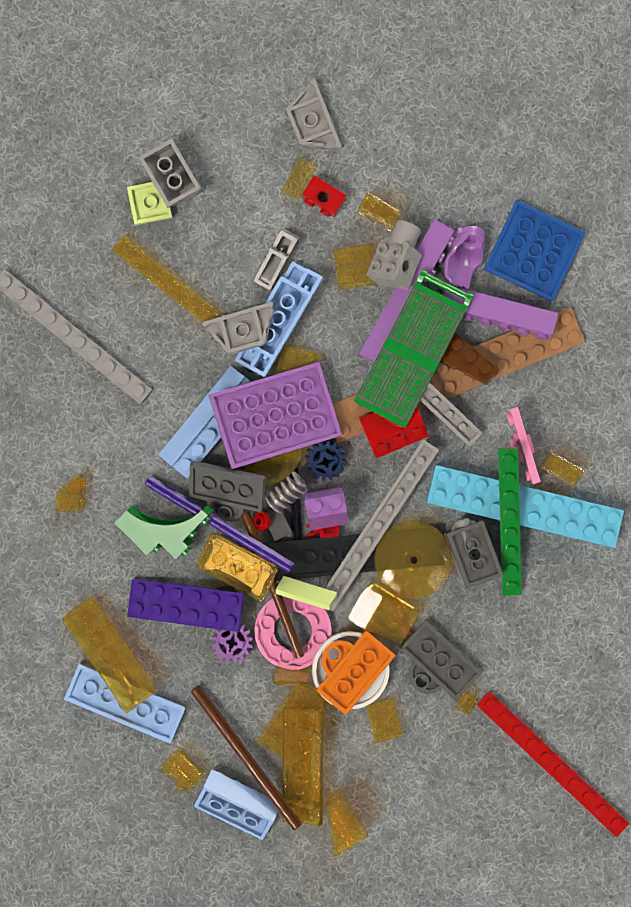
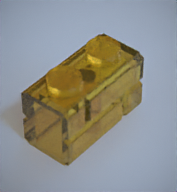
M368 192L358 208V213L379 225H384V228L389 231L392 230L401 213L400 210Z
M551 451L547 452L539 469L571 487L577 485L584 472L582 468Z
M180 747L161 764L163 767L161 769L168 778L172 777L176 781L175 786L181 792L185 790L186 793H189L205 777V774Z

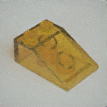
M370 582L365 587L348 619L365 630L402 644L420 611L373 582Z

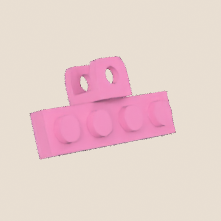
M518 407L508 410L507 420L510 426L513 425L515 431L512 433L513 439L509 440L511 447H518V457L521 463L524 462L526 470H523L526 481H530V484L541 482L532 455L535 451L530 434L526 435Z

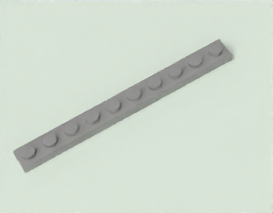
M4 269L0 273V290L136 402L140 405L152 391L150 387L7 270Z
M425 440L421 441L325 587L327 590L337 592V598L330 609L331 611H334L438 453L439 449Z

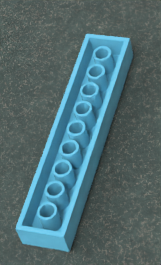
M434 465L426 503L500 520L499 480ZM519 485L521 526L612 548L616 547L624 510Z

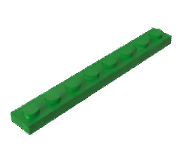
M518 447L498 448L501 570L503 573L502 596L522 595Z

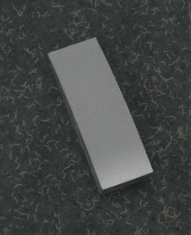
M283 228L270 248L254 282L271 290L300 237Z

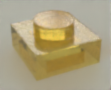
M465 691L460 696L456 708L470 715L479 698Z

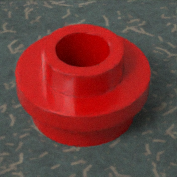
M257 512L253 521L257 530L264 531L270 527L271 517L266 512Z

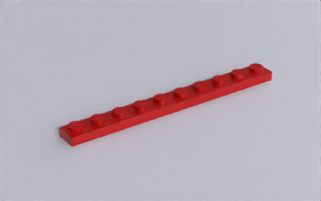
M490 691L476 704L616 838L630 824Z

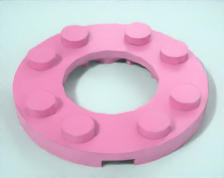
M282 596L288 612H299L305 615L312 627L311 638L302 647L305 656L296 659L292 649L281 646L276 640L274 627L280 616L272 598L262 607L255 623V640L260 652L269 662L282 668L294 670L312 665L318 648L325 640L331 637V623L326 610Z

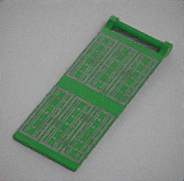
M422 269L354 402L406 428L475 294L472 292L467 293ZM423 281L430 282L464 299L463 305L423 286Z

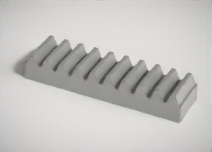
M429 382L420 401L470 447L483 433Z

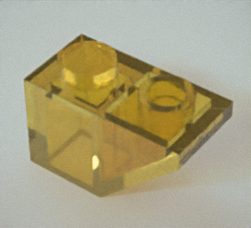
M76 474L57 491L56 512L81 513V509L85 508V498L82 497V490L86 489V478H83V474Z

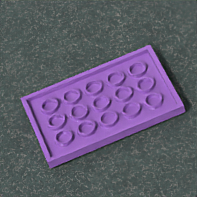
M319 362L208 395L231 469L342 436Z

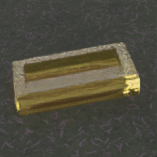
M298 158L281 192L299 200L316 166Z

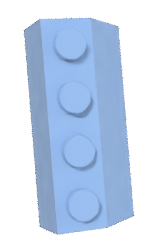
M211 770L194 805L195 808L261 840L264 839L278 812V809L268 796L214 770Z

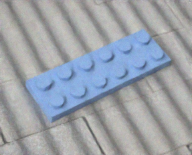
M81 663L78 664L64 698L66 701L170 744L186 708Z

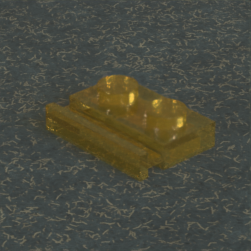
M393 698L366 706L376 743L403 736Z

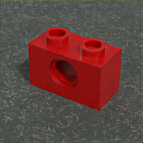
M315 175L302 194L305 204L312 208L314 205L320 208L319 212L328 218L330 215L336 216L347 197L346 194ZM326 194L329 199L323 203L318 200V196Z

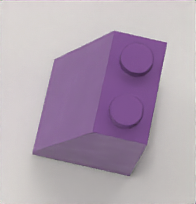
M342 487L304 494L310 530L348 524Z

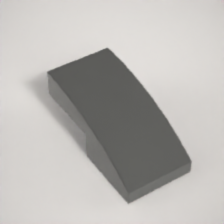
M267 502L264 503V510L262 512H266L271 517L269 530L274 540L276 541L292 533L284 514L273 510Z

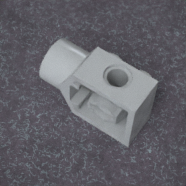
M397 220L390 237L380 241L366 276L378 285L408 290L422 257L415 248L421 229L412 223Z

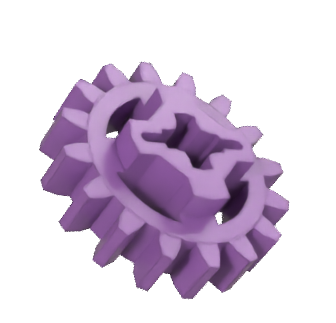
M244 624L241 626L240 632L243 634L245 641L239 638L238 632L231 631L229 635L221 636L226 630H215V633L218 635L212 636L216 643H213L211 646L217 648L214 654H221L220 660L226 657L227 663H229L230 659L237 663L238 657L244 660L243 654H250L247 648L253 647L249 643V641L253 640V637H248L250 630L245 631ZM234 633L237 644H234L230 650V643L227 640H230ZM220 644H224L227 649L226 653L221 649ZM243 648L240 653L233 655L234 650Z

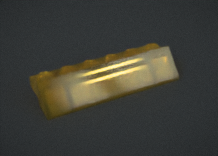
M94 596L75 606L62 618L126 714L158 692Z
M312 707L283 708V798L302 823L319 827L323 825L324 711L315 710ZM282 816V822H287Z

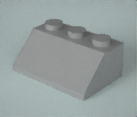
M173 139L138 157L167 208L184 203L202 193L199 184Z

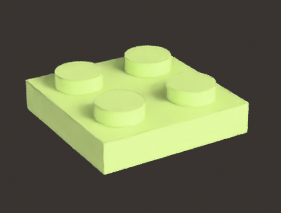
M153 182L127 187L135 226L173 218L171 208H167Z

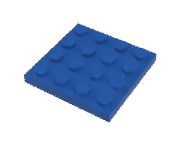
M516 200L483 270L553 302L586 232Z

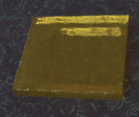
M275 666L273 684L290 686L308 685L310 666L294 670Z

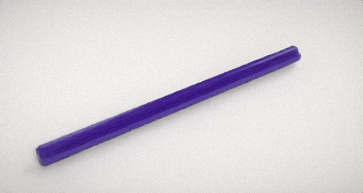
M150 476L145 482L147 487L191 514L195 515L204 509L154 477ZM213 513L209 515L211 519L207 523L286 572L292 570L294 566L292 561Z

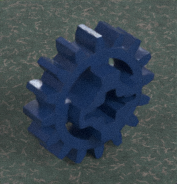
M326 440V443L319 442L318 445H312L313 449H307L310 455H305V460L308 461L305 465L306 468L311 467L309 469L310 474L315 472L316 479L322 476V481H325L326 477L332 480V475L335 474V476L339 477L338 471H344L342 465L347 464V461L342 458L346 457V453L341 452L343 450L342 446L336 447L337 441L330 444V441ZM320 451L318 456L314 457L315 453ZM324 457H327V463L323 460ZM334 463H337L336 467L332 469Z

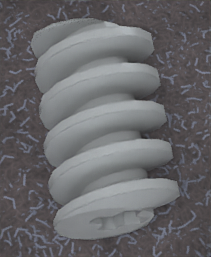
M294 471L292 472L293 479L289 476L286 477L288 484L281 481L282 489L276 486L275 490L277 493L270 491L271 498L265 496L270 507L278 513H283L284 508H289L290 503L293 504L296 499L301 497V494L307 492L305 481Z

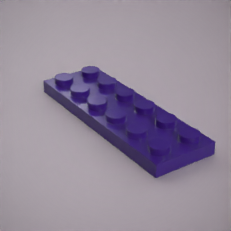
M132 579L127 617L240 632L245 593Z

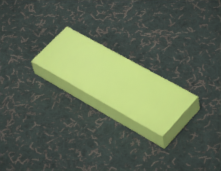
M283 576L276 588V594L326 610L331 609L337 598V592Z

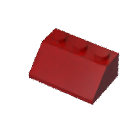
M417 407L406 428L374 412L359 417L371 451L376 459L429 437Z

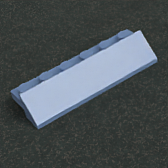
M292 261L284 277H280L266 303L273 302L275 305L266 345L239 352L235 361L266 378L324 278Z
M230 366L159 453V456L188 479L190 477V463L192 461L202 462L221 439L208 395L251 381Z

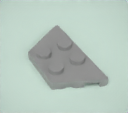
M313 79L297 96L294 102L286 108L294 133L300 146L341 149L342 146L316 80Z
M269 302L202 322V324L227 354L232 355L266 345L275 305L273 302Z

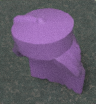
M477 226L458 228L455 235L456 239L453 241L451 251L445 261L444 274L449 283L466 290L469 289L472 274L483 259L485 231Z

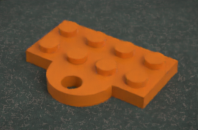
M366 630L354 644L345 640L331 642L326 646L321 656L322 667L328 675L316 688V691L346 715L396 655ZM333 648L339 651L336 659H331L328 656V652Z

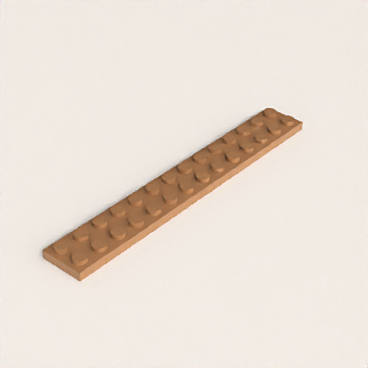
M571 307L557 312L558 316L551 340H539L535 335L528 334V336H524L513 330L474 346L473 348L499 368V373L492 380L585 343ZM442 362L439 363L430 380V383L446 399L483 384L464 375L463 372L457 369L454 370L448 367V365ZM358 394L332 404L342 436L335 438L337 444L364 433L359 417L372 411L354 402ZM421 401L417 405L418 410L427 407Z

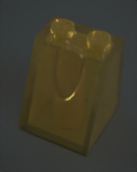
M338 789L331 792L327 799L334 857L368 837L367 828L344 790L339 792Z

